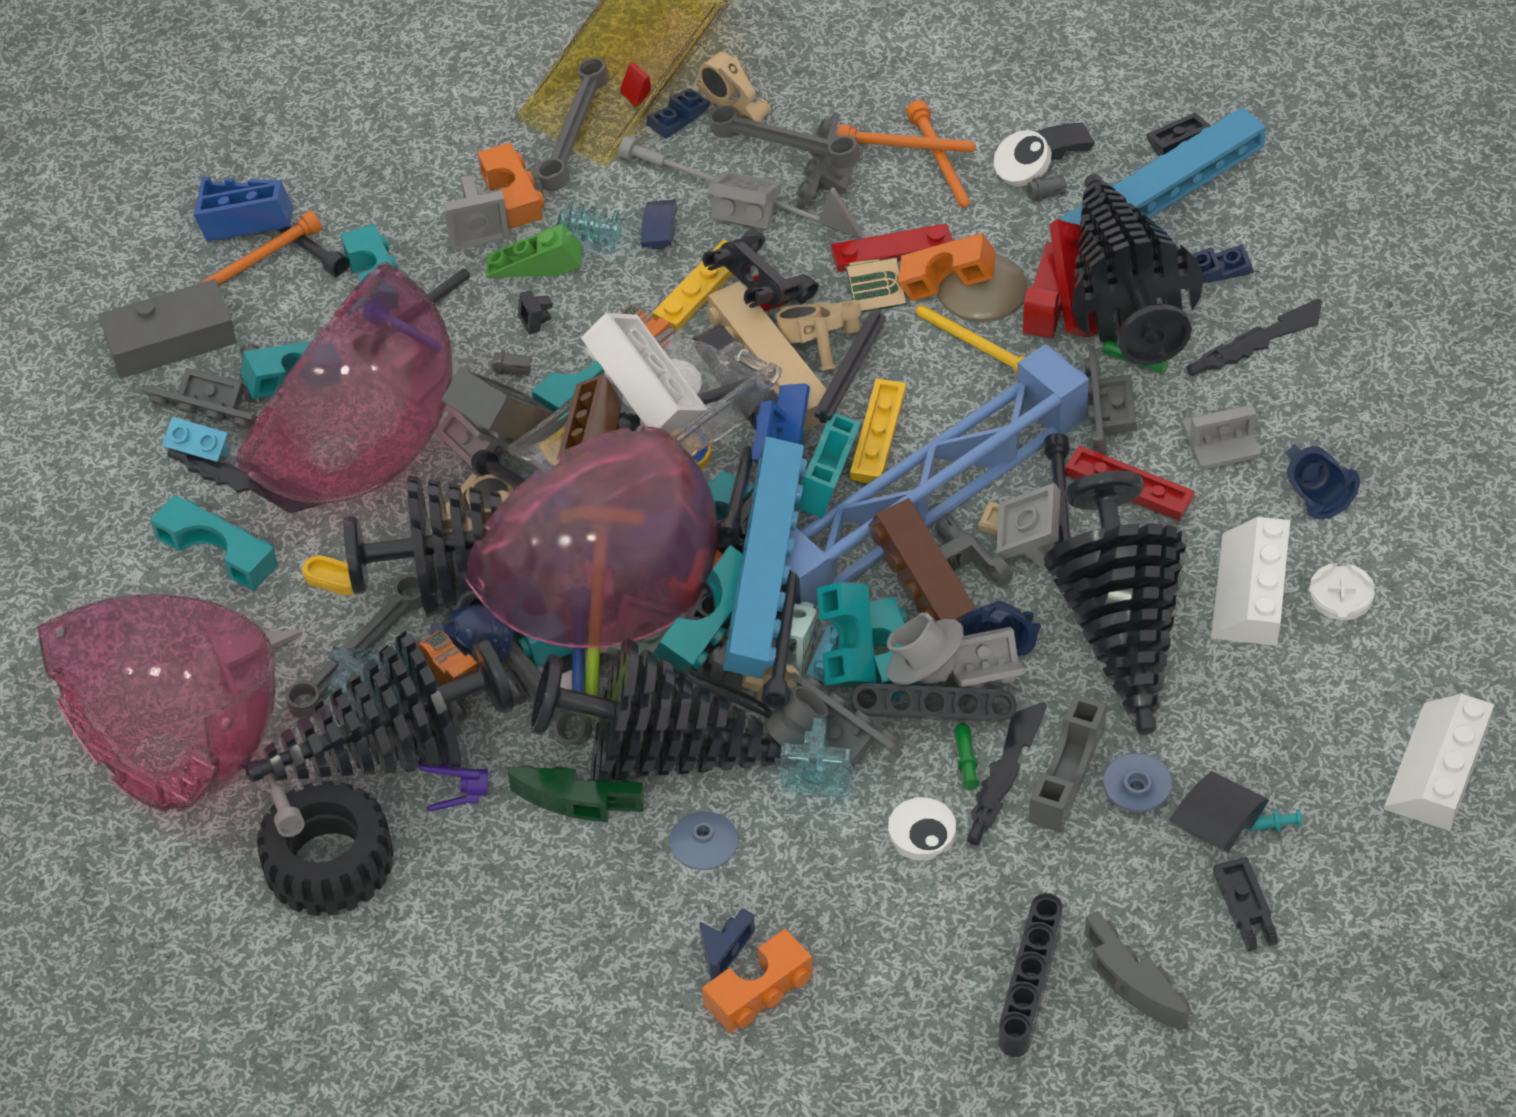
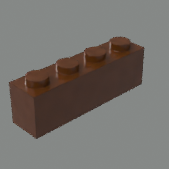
M605 374L576 384L558 457L576 485L587 481L595 482L606 474L622 402Z
M907 498L876 513L868 525L870 535L873 541L880 545L884 551L889 568L894 573H897L901 579L906 596L914 601L920 613H928L935 621L955 619L961 623L965 615L976 607L911 500Z

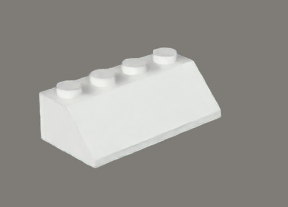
M605 313L581 337L587 346V353L600 363L605 370L604 374L609 382L617 386L623 394L622 400L637 413L641 419V426L652 435L671 434L673 430L680 429L709 411L638 315Z
M1256 517L1222 534L1211 638L1277 646L1281 623L1290 520Z
M1464 694L1424 703L1386 800L1384 810L1451 831L1488 731L1494 704Z

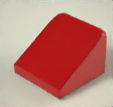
M632 61L626 70L620 87V93L633 106H638L652 98L649 75Z

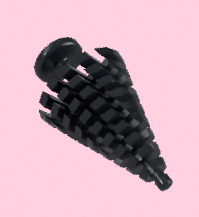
M1091 174L1084 181L1086 189L1083 192L1072 313L1079 328L1089 337L1091 336L1088 313H1092L1094 322L1097 324L1100 342H1116L1112 309H1114L1117 313L1120 327L1117 344L1122 356L1131 363L1140 365L1162 363L1181 352L1190 340L1192 327L1187 314L1183 312L1181 290L1186 289L1187 291L1188 289L1189 303L1193 311L1202 293L1204 275L1198 260L1181 244L1180 248L1176 246L1166 231L1157 226L1132 203L1128 204L1126 198L1110 184L1103 182L1099 175ZM1161 297V304H1157V298Z
M1131 471L1100 472L1072 482L1067 486L1065 496L1072 507L1082 510H1098L1101 529L1085 532L1062 541L1049 550L1043 560L1048 572L1053 577H1057L1053 581L1060 592L1065 593L1063 594L1065 602L1069 609L1072 608L1076 623L1080 624L1081 628H1083L1082 633L1090 645H1093L1092 650L1097 660L1106 664L1107 667L1103 668L1106 677L1113 681L1116 680L1112 685L1121 697L1126 696L1127 699L1122 702V705L1129 715L1135 713L1137 732L1147 735L1156 731L1157 728L1152 712L1160 708L1162 697L1158 694L1153 696V694L1163 689L1165 677L1160 673L1167 666L1168 655L1164 653L1170 648L1171 638H1169V632L1173 628L1175 617H1171V614L1175 608L1177 594L1173 596V593L1178 591L1181 578L1179 574L1183 568V553L1186 549L1187 535L1183 530L1177 533L1178 528L1170 525L1163 527V524L1148 523L1140 528L1139 523L1121 525L1118 506L1131 502L1141 495L1144 488L1143 478L1140 474Z
M410 475L407 478V492L412 538L364 543L358 519L354 516H347L343 520L345 552L353 593L355 595L363 594L367 590V564L414 557L421 599L427 618L438 613L435 560L444 606L447 609L456 604V580L452 551H455L462 594L465 595L469 591H475L471 551L473 548L476 551L482 588L486 590L493 587L490 546L496 547L498 566L503 582L512 577L510 543L516 544L519 568L522 572L530 568L528 540L535 539L539 562L549 558L547 538L555 537L557 552L560 553L567 550L566 535L575 534L576 544L578 545L586 541L585 533L594 532L591 530V527L560 524L562 506L557 504H551L553 521L545 522L542 502L531 500L533 523L526 524L521 497L512 495L510 496L513 525L507 526L501 493L490 491L493 528H488L481 491L478 488L472 487L469 488L473 530L468 531L460 485L449 483L450 516L453 532L450 533L440 481L429 479V512L433 533L431 535L426 501L420 478Z
M403 631L395 638V649L392 646L386 645L379 651L381 671L379 670V664L374 659L364 664L362 670L368 689L364 681L361 682L360 675L354 672L346 679L350 701L346 694L342 693L340 686L330 693L332 708L338 725H341L340 727L333 721V716L327 704L324 705V701L321 700L313 708L315 719L322 735H317L308 716L304 715L297 721L303 743H296L295 736L290 728H288L280 735L285 751L278 754L274 743L271 742L264 748L266 758L256 759L245 765L246 776L251 782H256L264 779V776L273 773L276 781L288 780L284 767L291 765L298 779H309L305 760L310 759L318 777H330V766L324 754L326 751L332 757V762L338 773L341 772V776H353L351 761L347 749H344V745H347L357 768L361 769V774L363 775L375 774L372 755L377 765L380 764L381 770L385 773H396L395 758L400 761V766L405 772L416 771L415 768H419L416 756H419L421 765H428V767H440L441 761L448 768H461L462 758L453 724H449L446 705L485 690L492 705L498 712L508 713L513 711V697L503 667L488 639L485 636L474 639L471 646L473 659L478 662L477 670L436 687V680L429 665L427 666L426 659L421 649L416 648V641L411 634L407 635V631Z
M629 637L623 640L621 651L618 650L614 666H612L609 674L607 690H605L603 697L560 687L563 661L559 656L549 654L544 664L534 700L530 732L537 735L544 734L549 727L555 708L599 717L590 765L591 779L595 782L606 781L609 777V771H612V779H615V781L625 780L629 777V771H632V769H636L635 779L649 776V771H652L653 767L655 775H669V771L673 770L675 763L678 775L689 774V771H692L696 763V757H698L697 771L699 773L708 772L714 767L718 755V768L730 770L736 763V757H738L740 749L739 765L741 769L751 767L755 763L758 753H762V767L773 766L775 758L783 759V761L793 764L800 758L801 748L790 750L779 744L769 732H767L765 739L762 738L763 722L754 716L748 722V728L743 733L746 724V712L733 706L729 713V719H727V699L717 695V697H713L710 703V691L700 686H695L693 690V682L683 672H680L678 678H675L673 665L664 659L659 663L658 669L657 657L648 649H643L639 660V645Z

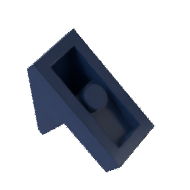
M742 908L735 918L731 917L727 920L722 933L702 922L699 923L700 939L711 980L729 968L754 934L755 922L753 913Z

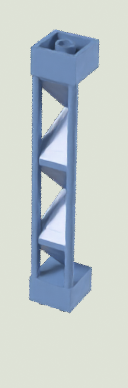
M1044 344L1018 362L1017 382L827 511L823 518H817L801 530L796 527L794 531L790 530L789 537L794 538V545L790 558H785V564L790 565L789 573L792 572L798 575L795 604L799 605L801 602H809L817 607V587L838 582H850L883 559L882 553L884 551L881 546H878L836 575L838 557L870 536L868 525L876 513L909 498L928 528L1043 448L1045 437L1054 433L1065 434L1083 422L1087 415L1089 379L1085 373L1073 367L1065 360L1061 353L1055 352L1048 345ZM1016 398L1010 424L961 436ZM1036 420L1047 428L1046 431L1018 449L1020 432ZM936 458L954 461L933 476ZM925 461L920 485L917 488L869 499ZM971 465L991 468L928 512L930 494ZM844 521L863 524L841 539ZM832 524L826 549L823 552L810 539ZM781 584V590L783 591L784 584Z

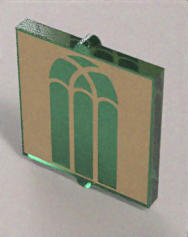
M897 257L845 266L849 285L847 293L851 294L852 300L860 302L861 313L874 311L875 309L881 310L907 305L905 291L898 283L900 269Z

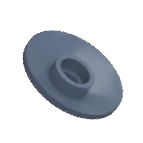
M1130 753L1116 758L1108 765L1103 777V786L1108 798L1118 807L1132 812H1146L1158 808L1168 799L1172 789V778L1167 767L1157 758L1142 753ZM1134 786H1139V787H1141L1142 789H1141V790H1135V789H1133L1132 787H1134Z
M709 811L695 812L685 816L677 822L670 835V848L674 857L681 864L697 870L714 869L725 864L734 855L738 846V834L732 822L723 815ZM703 832L709 833L704 837L698 835Z

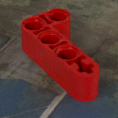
M1046 242L1033 286H1028L1026 290L1022 333L1053 339L1055 335L1053 332L1056 331L1061 314L1059 310H1062L1053 246L1052 242Z

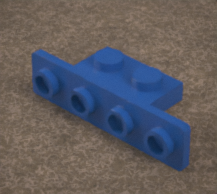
M806 383L781 385L777 404L772 400L761 401L760 410L756 417L755 441L751 447L752 460L756 464H758L759 455L766 436L802 444L810 386Z

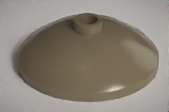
M996 254L993 279L965 286L958 274L954 272L942 280L939 294L937 295L942 305L957 317L975 322H989L1011 315L1023 304L1027 290V280L1017 264L1006 257Z

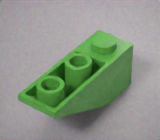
M563 223L488 254L486 277L562 275L581 267L582 244Z

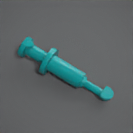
M1273 809V814L1259 816L1252 829L1244 827V829L1252 831L1276 828V832H1281L1280 825L1296 824L1300 827L1303 826L1301 810L1297 809L1296 813L1279 815L1278 809Z

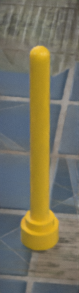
M924 305L916 308L917 316L1013 368L1017 376L1018 362L1024 359V356L1018 357Z

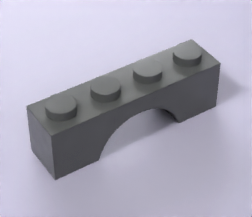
M1074 694L1063 721L1060 739L1052 762L1046 773L1041 772L1031 795L1029 823L1062 832L1105 729L1107 703Z

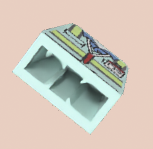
M801 602L799 605L795 604L789 646L795 642L797 644L793 653L788 651L787 664L793 665L802 678L805 675L817 642L818 611L809 602ZM772 639L771 647L775 648L776 640Z

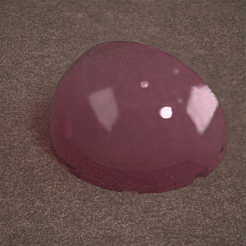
M387 261L380 262L372 273L369 272L337 308L324 329L321 328L276 389V395L273 396L268 406H265L243 440L238 450V455L234 458L233 465L275 494L299 502L325 504L347 501L370 493L390 482L417 458L433 436L443 416L447 404L442 401V398L452 381V350L446 325L439 310L425 291Z
M643 426L641 431L631 432L626 427L596 436L565 451L556 457L559 463L542 475L537 470L498 507L485 525L488 532L484 539L475 541L470 552L465 580L482 603L501 622L528 637L550 644L578 648L608 647L622 644L623 640L627 639V637L636 641L650 636L671 625L677 617H682L696 603L706 585L705 581L713 569L717 552V511L710 486L700 466L691 453L671 433L664 429Z
M147 594L122 596L89 603L37 626L44 667L48 679L56 681L62 697L58 698L57 701L68 724L97 765L104 763L115 775L111 780L137 801L164 812L169 809H176L177 812L186 810L214 796L231 784L243 772L259 750L267 733L276 695L273 648L267 635L256 623L243 614L226 606L203 599L177 595ZM63 627L64 632L62 636L57 638L58 630Z

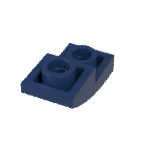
M692 88L670 96L668 107L647 115L646 125L666 139L702 115L710 106V101Z
M676 199L646 203L641 231L642 248L663 249L672 244L675 235L673 221L678 210Z
M1243 244L1216 254L1212 247L1192 254L1198 260L1204 275L1203 283L1254 273Z

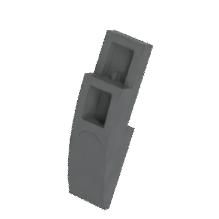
M1098 910L1086 916L1084 934L1094 946L1092 967L1119 996L1147 1016L1179 1030L1187 1028L1190 1012L1189 1003L1183 994H1177L1170 985L1166 971L1161 966L1157 967L1150 957L1138 962L1134 951L1129 946L1125 947L1118 938V932L1110 920L1105 921Z

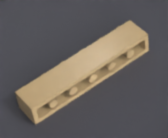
M738 281L709 294L707 316L712 325H723L778 396L781 385L806 383L810 386L804 431L820 424L819 418L814 416V412L827 389L760 305L750 308V304H745L744 293L747 289Z

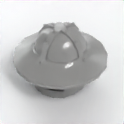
M920 613L891 633L887 640V647L893 653L887 666V677L894 684L907 685L917 681L924 684L945 682L958 662L955 651L959 648L964 636L963 626L955 619L935 621L928 613ZM899 642L900 647H895L896 643Z

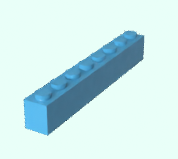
M1241 107L1235 112L1227 114L1214 125L1204 128L1191 139L1181 142L1176 148L1165 155H1160L1155 161L1142 169H1137L1132 175L1119 183L1113 184L1112 187L1126 198L1128 204L1132 203L1150 218L1262 149L1265 144L1266 126ZM1082 205L1073 211L1067 212L1060 220L1080 225Z
M766 436L762 446L722 670L762 679L766 667L772 668L776 648L771 647L772 639H777L781 620L776 619L777 611H782L785 600V592H781L780 589L781 584H786L790 565L785 564V558H790L794 545V538L789 537L790 530H795L799 514L798 511H793L794 504H799L803 485L798 484V479L803 478L807 465V459L802 458L804 445Z

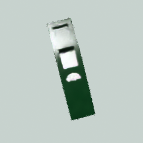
M508 767V778L512 792L538 807L557 814L590 821L608 822L610 811H644L643 782H633L630 780H622L620 782H595L593 779L586 781L577 780L576 769L565 767Z

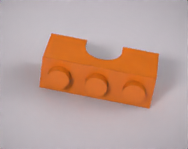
M511 142L477 152L480 172L489 190L506 187L497 191L502 190L508 228L512 229L541 220V208L545 207L543 195L540 190L535 191L533 176L530 171H525L522 154L515 152Z
M979 233L901 256L898 283L910 300H919L939 294L942 280L954 272L958 274L965 286L991 280L994 276L996 251L984 233Z
M783 929L758 947L759 966L766 972L762 977L755 980H745L737 976L731 968H728L702 987L703 1005L729 1033L738 1027L744 1028L755 1019L757 1013L766 1007L772 1008L782 1000L785 993L794 987L800 988L804 986L813 974L812 956L786 929Z

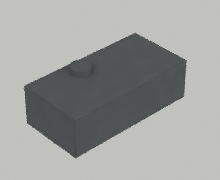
M216 279L98 314L120 379L237 344L232 320Z
M459 367L442 398L443 402L488 429V432L503 441L510 437L534 447L558 431L566 419L522 391L462 367Z

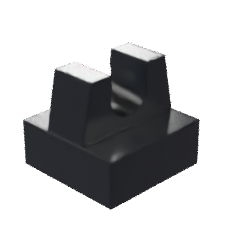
M531 290L520 293L517 313L529 335L539 332L541 330V323L551 320V315L547 309L553 308V303L549 296H534Z

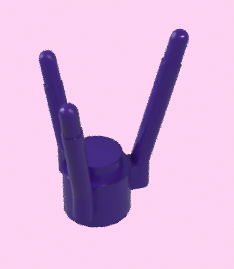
M418 760L420 771L461 777L460 792H467V796L428 805V811L445 809L466 803H479V796H487L488 769H467L462 767L454 769L448 768V766L440 764V767H428V765H421Z

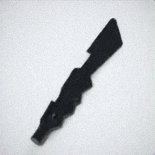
M1315 299L1278 316L1277 319L1280 321L1267 328L1257 326L1236 337L1227 345L1220 344L1203 354L1202 358L1187 365L1188 373L1194 376L1207 370H1220L1226 364H1237L1242 358H1249L1255 350L1268 349L1271 339L1318 325L1322 301Z
M169 449L167 453L168 457L183 463L189 472L199 473L204 480L215 481L217 485L228 484L237 493L250 489L290 514L319 506L323 503L322 499L284 483L278 482L277 486L259 480L256 472L233 464L215 462L173 449Z
M1042 702L1015 712L1011 717L1003 757L1001 760L990 763V777L981 782L982 789L976 794L977 805L971 811L973 824L967 837V841L970 844H980L984 832L991 828L1002 809L1003 803L1000 801L1008 793L1020 771V765L1017 762L1023 746L1031 747L1047 708L1046 703Z

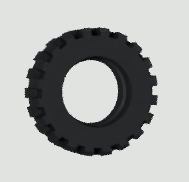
M322 781V785L313 786V783L303 785L304 789L297 792L293 789L286 793L290 806L300 810L305 822L303 830L292 837L280 835L274 823V817L278 811L275 804L270 807L271 814L267 813L264 815L260 823L261 829L257 833V851L269 889L274 891L275 897L281 903L286 904L288 902L289 908L297 912L306 909L308 915L319 916L320 912H327L328 916L338 915V910L347 908L348 911L358 908V902L363 900L366 903L375 896V888L380 890L387 881L386 875L391 872L393 865L392 840L385 814L382 813L380 804L376 799L370 798L369 793L363 789L357 788L354 791L353 785L341 782L340 785H334L333 781ZM335 833L346 835L355 840L352 847L345 854L328 862L313 863L296 857L298 851L305 843L320 835Z

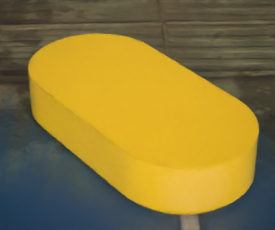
M322 555L310 557L304 562L302 566L303 578L309 585L341 595L354 594L346 562Z

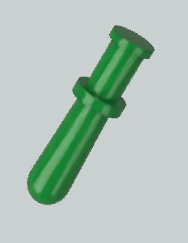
M1106 341L1103 344L1102 350L1105 355L1130 362L1122 356L1116 342ZM1168 360L1153 365H1137L1139 369L1143 370L1146 367L1164 375L1168 367Z
M960 723L954 729L960 758L957 764L958 769L963 774V788L973 790L980 785L976 775L978 761L973 755L970 727L967 724Z

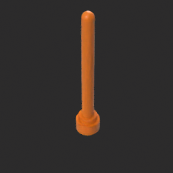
M923 100L910 103L905 111L910 123L919 127L924 137L938 138L929 122L931 111L927 103ZM931 149L958 205L961 208L968 207L970 200L945 151Z
M840 124L837 130V136H851L856 139L857 143L969 153L976 149V144L973 141L858 132L857 128L845 124Z
M310 209L300 215L301 219L297 221V225L200 283L216 279L219 286L303 234L305 236L309 234L313 236L322 231L323 227L315 213Z

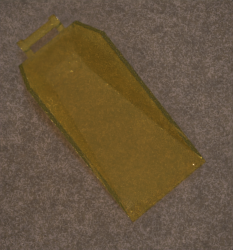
M601 0L522 106L516 117L558 140L581 83L577 71L579 64L592 57L603 59L610 78L603 87L596 89L573 149L605 167L617 154L622 139L626 135L631 136L700 50L716 28L732 0ZM632 61L649 75L651 92L643 103L638 106H633L620 93L623 78L629 63Z

